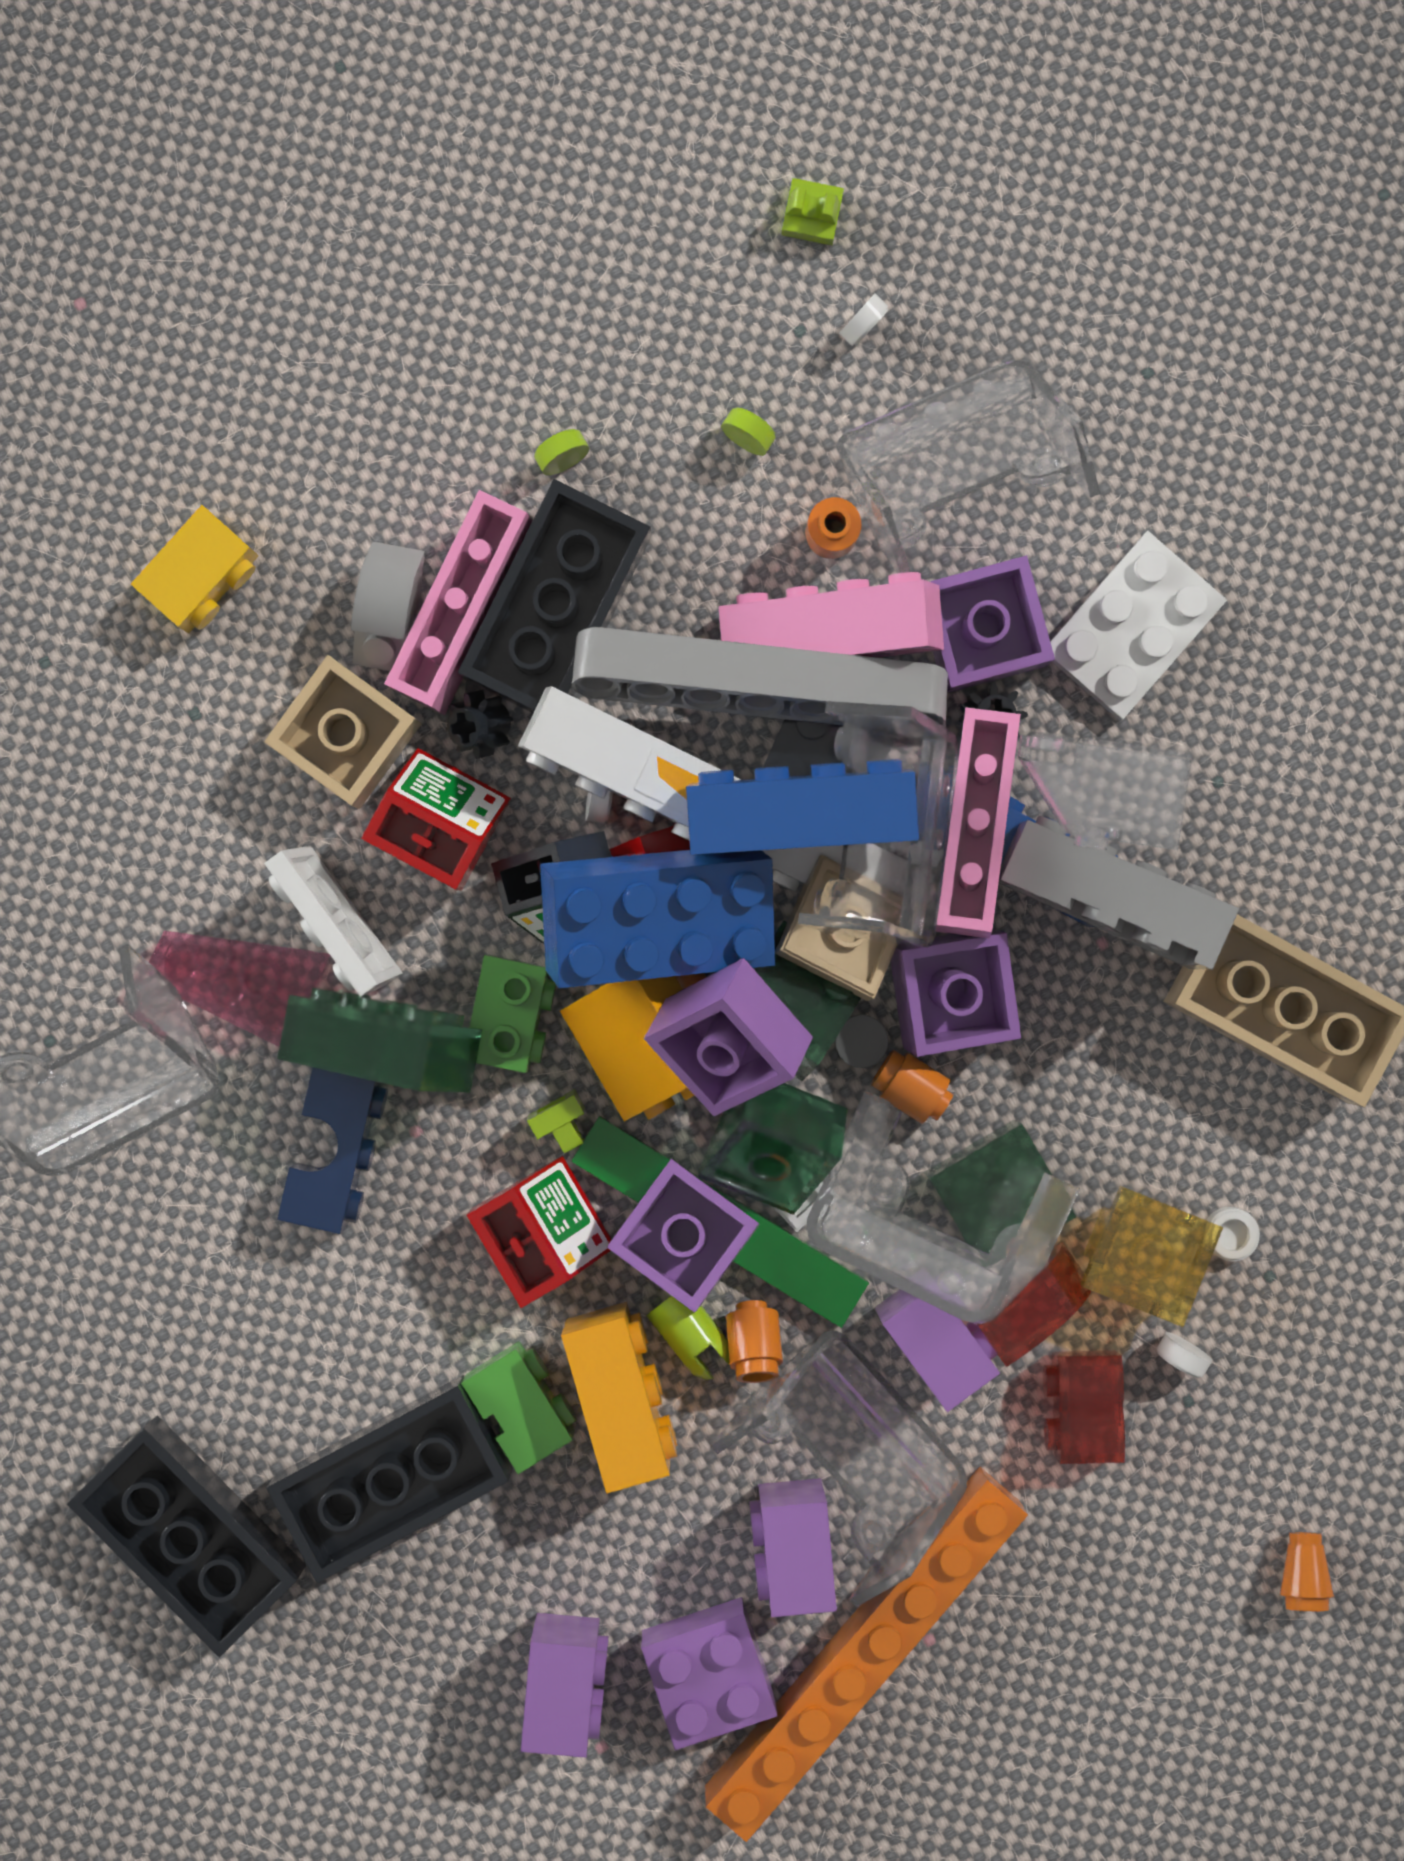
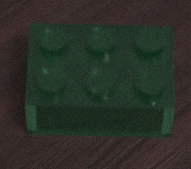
M312 987L311 997L289 995L277 1059L417 1091L470 1093L482 1029L463 1025L465 1015L434 1009L432 1011L419 1009L414 1004L393 1000L371 999V996L366 994L360 997L357 992L334 991Z

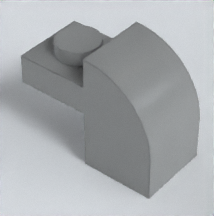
M372 541L362 565L353 606L351 630L355 631L352 664L391 671L412 628V618L421 597L425 551Z

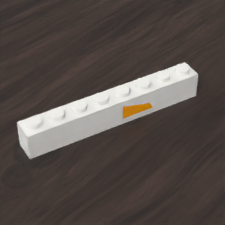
M552 686L545 688L518 747L530 752L526 762L553 775L556 774L560 766L578 775L575 783L577 787L603 799L609 790L627 799L623 809L647 821L653 822L656 814L675 822L671 832L688 841L690 839L686 786L691 783H699L698 773L721 770ZM873 844L762 850L772 858L773 882L796 892L799 883L802 885L806 883L819 856L824 855L915 903L903 930L907 934L910 933L936 878V875Z

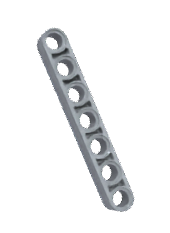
M592 627L580 631L576 637L572 687L578 694L594 699L928 734L940 731L946 726L948 672L938 665Z

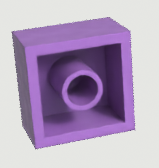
M1027 555L930 581L939 585L944 650L933 651L936 665L948 672L947 693L1040 669L1055 660Z
M993 928L990 938L946 934L899 942L890 962L902 1044L905 1050L919 1057L1021 1039L1006 932Z
M742 958L666 998L644 1040L713 1116H716L794 1079L813 1036L749 963Z
M671 1159L607 1248L695 1313L760 1224Z
M924 1271L875 1307L883 1326L947 1412L1000 1374L991 1361L999 1355V1352L974 1319L966 1325L962 1322L959 1316L967 1311V1309L943 1276L933 1282L927 1272Z
M821 1478L758 1484L760 1500L749 1501L753 1545L764 1546V1553L754 1554L759 1601L769 1600L771 1617L837 1611L827 1500Z
M742 1597L642 1630L641 1649L675 1750L777 1717L775 1695Z
M537 1613L530 1641L521 1752L586 1758L588 1740H599L604 1689H596L594 1684L604 1685L609 1636L598 1635L600 1618Z

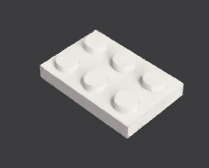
M1147 531L1050 641L1055 657L1053 663L1115 718L1121 721L1224 605L1227 599L1153 534Z
M311 845L281 850L264 863L272 874L269 877L271 887L284 902L290 903L292 901L304 918L300 922L303 931L317 947L324 946L336 962L332 966L333 971L346 989L349 991L356 990L361 997L388 985L403 974Z

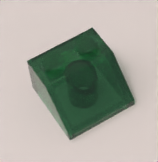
M783 1083L722 1113L699 1168L698 1177L794 1215L841 1160L848 1108Z

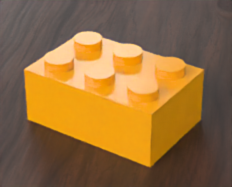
M623 1302L566 1319L561 1337L606 1494L670 1476V1459L677 1457L675 1447L678 1446L670 1415L662 1417L659 1415L657 1406L662 1405L661 1395H663L655 1364L645 1366L642 1354L647 1352L646 1344H648V1339L640 1312L631 1315L628 1303Z

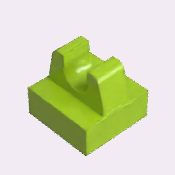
M792 178L781 235L833 246L844 188Z
M575 1089L528 1115L527 1122L537 1140L552 1132L564 1154L583 1144L582 1140L584 1138L574 1119L584 1114L585 1106Z

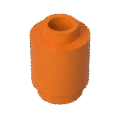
M838 497L826 498L817 503L810 512L805 530L806 540L812 551L827 559H836L848 554L855 546L862 526L857 508L851 502ZM825 520H838L845 528L839 533H832L825 527Z
M894 1049L886 1057L871 1082V1086L880 1091V1098L921 1124L929 1117L937 1121L953 1097V1094L947 1090L950 1083L949 1078L907 1052L903 1056Z
M748 1300L736 1304V1310L726 1315L730 1368L736 1372V1380L743 1383H761L778 1378V1366L783 1363L778 1311L767 1308V1303L762 1300Z

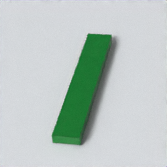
M599 1115L571 1162L639 1203L671 1159ZM689 1171L760 1224L733 1262L842 1328L869 1285L868 1280Z

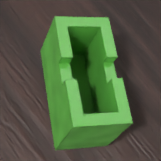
M520 1341L468 1372L461 1383L482 1418L486 1419L493 1414L501 1426L499 1428L500 1434L495 1439L517 1474H520L571 1442L575 1433L572 1424L577 1421L575 1412L565 1396L560 1393L554 1397L544 1381V1378L549 1376V1372L534 1348L526 1352Z

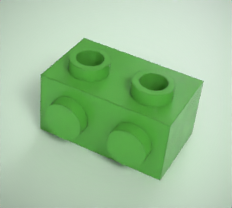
M484 955L463 1061L522 1073L529 1071L531 1062H541L547 1033L538 1031L541 1010L551 1011L557 986L552 979L548 978L549 974L545 966Z

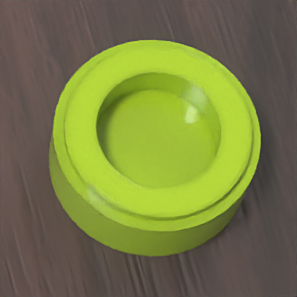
M743 408L731 409L721 425L722 431L731 441L755 455L764 456L776 439L774 430L766 421Z
M568 429L545 440L536 449L534 458L543 474L550 476L561 473L576 465L588 454L590 448L579 430Z

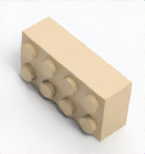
M1238 914L1213 970L1188 969L1182 966L1163 1001L1342 1101L1361 1107L1367 1105L1404 1037V1006Z

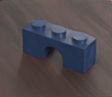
M323 1060L313 1063L301 1115L320 1119L330 1125L337 1136L338 1149L335 1158L327 1166L315 1167L296 1163L289 1167L277 1220L336 1234H341L346 1230L349 1222L357 1223L364 1199V1192L356 1190L361 1170H370L376 1147V1140L368 1139L372 1119L381 1120L387 1101L388 1088L380 1087L383 1074Z

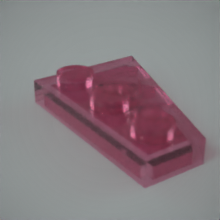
M164 931L141 979L282 1049H287L332 957L329 953Z

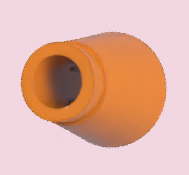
M1289 1532V1543L1280 1595L1285 1596V1609L1312 1612L1329 1611V1598H1333L1334 1593L1324 1545L1322 1544V1533Z

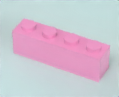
M481 490L478 491L384 683L386 686L438 713L446 714L448 706L451 704L463 679L458 671L533 521L527 512Z
M905 572L889 575V584L869 586L868 579H852L837 582V591L818 593L817 586H799L786 589L787 597L768 600V593L761 592L740 594L736 596L737 604L718 606L721 641L875 658L944 650L939 585L924 579L921 580V573Z
M965 708L936 932L990 938L1021 714Z

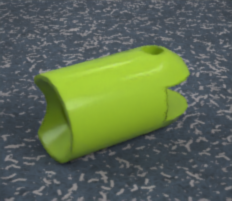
M671 1295L646 1315L682 1363L695 1377L705 1380L714 1379L706 1364L698 1356L710 1345L730 1365L728 1340L702 1305L694 1313Z

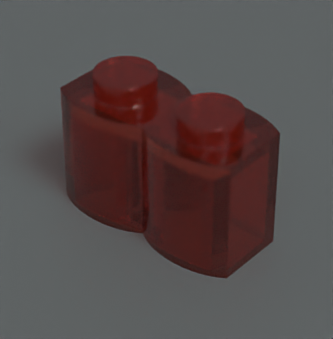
M1116 1350L1052 1352V1365L1043 1366L1045 1397H1053V1418H1045L1044 1420L1046 1450H1054L1055 1458L1060 1464L1124 1463L1125 1424L1123 1413L1124 1377L1122 1355Z

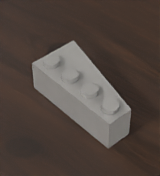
M1038 816L1035 823L1026 820L1019 824L1002 862L999 884L1188 969L1213 970L1240 908L1216 899L1215 893L1189 882L1183 885L1166 878L1167 872L1149 863L1137 860L1135 864L1120 859L1116 857V849L1100 841L1087 838L1086 842L1082 843L1065 836L1068 828L1051 819Z

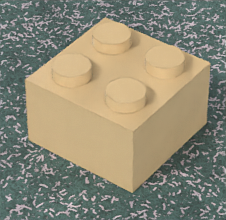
M327 655L264 742L348 804L360 809L422 723L331 656Z

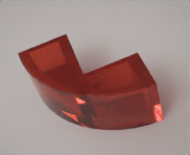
M1063 1242L1028 1264L1029 1276L975 1310L977 1325L1006 1367L1027 1354L1059 1329L1078 1311L1092 1291L1091 1282Z

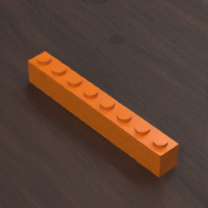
M979 1467L776 1702L777 1717L759 1722L705 1785L706 1808L747 1842L1025 1520L1028 1514L1020 1500L982 1467Z

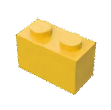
M201 505L132 581L131 585L177 627L189 634L195 627L201 630L213 620L220 610L217 602L230 587L233 590H237L249 580L256 569L252 563L259 555L207 508Z

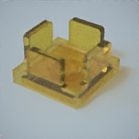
M1120 1185L1111 1208L1102 1207L1087 1243L1084 1255L1089 1258V1263L1080 1285L1184 1327L1223 1227L1176 1206Z

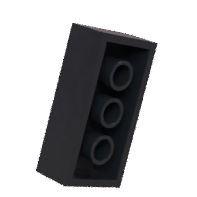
M553 479L458 671L460 676L464 680L494 695L500 696L531 713H534L546 687L552 686L573 697L575 691L572 687L576 637L580 631L587 628H607L652 537L651 526Z
M464 1375L279 1472L266 1487L316 1583L327 1579L509 1482L513 1467L495 1439L496 1435L487 1418H482L461 1383L465 1377Z
M158 1415L143 1427L67 1503L106 1545L219 1658L298 1580L306 1567V1564Z

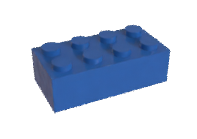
M891 759L866 761L867 772L846 773L844 763L811 765L812 775L789 777V766L756 768L754 770L755 779L734 780V770L698 773L699 783H691L686 786L690 854L919 841L915 771L902 769V760Z
M690 850L540 864L545 967L558 988L718 972L742 958L752 968L775 966L773 861L762 850L691 855Z

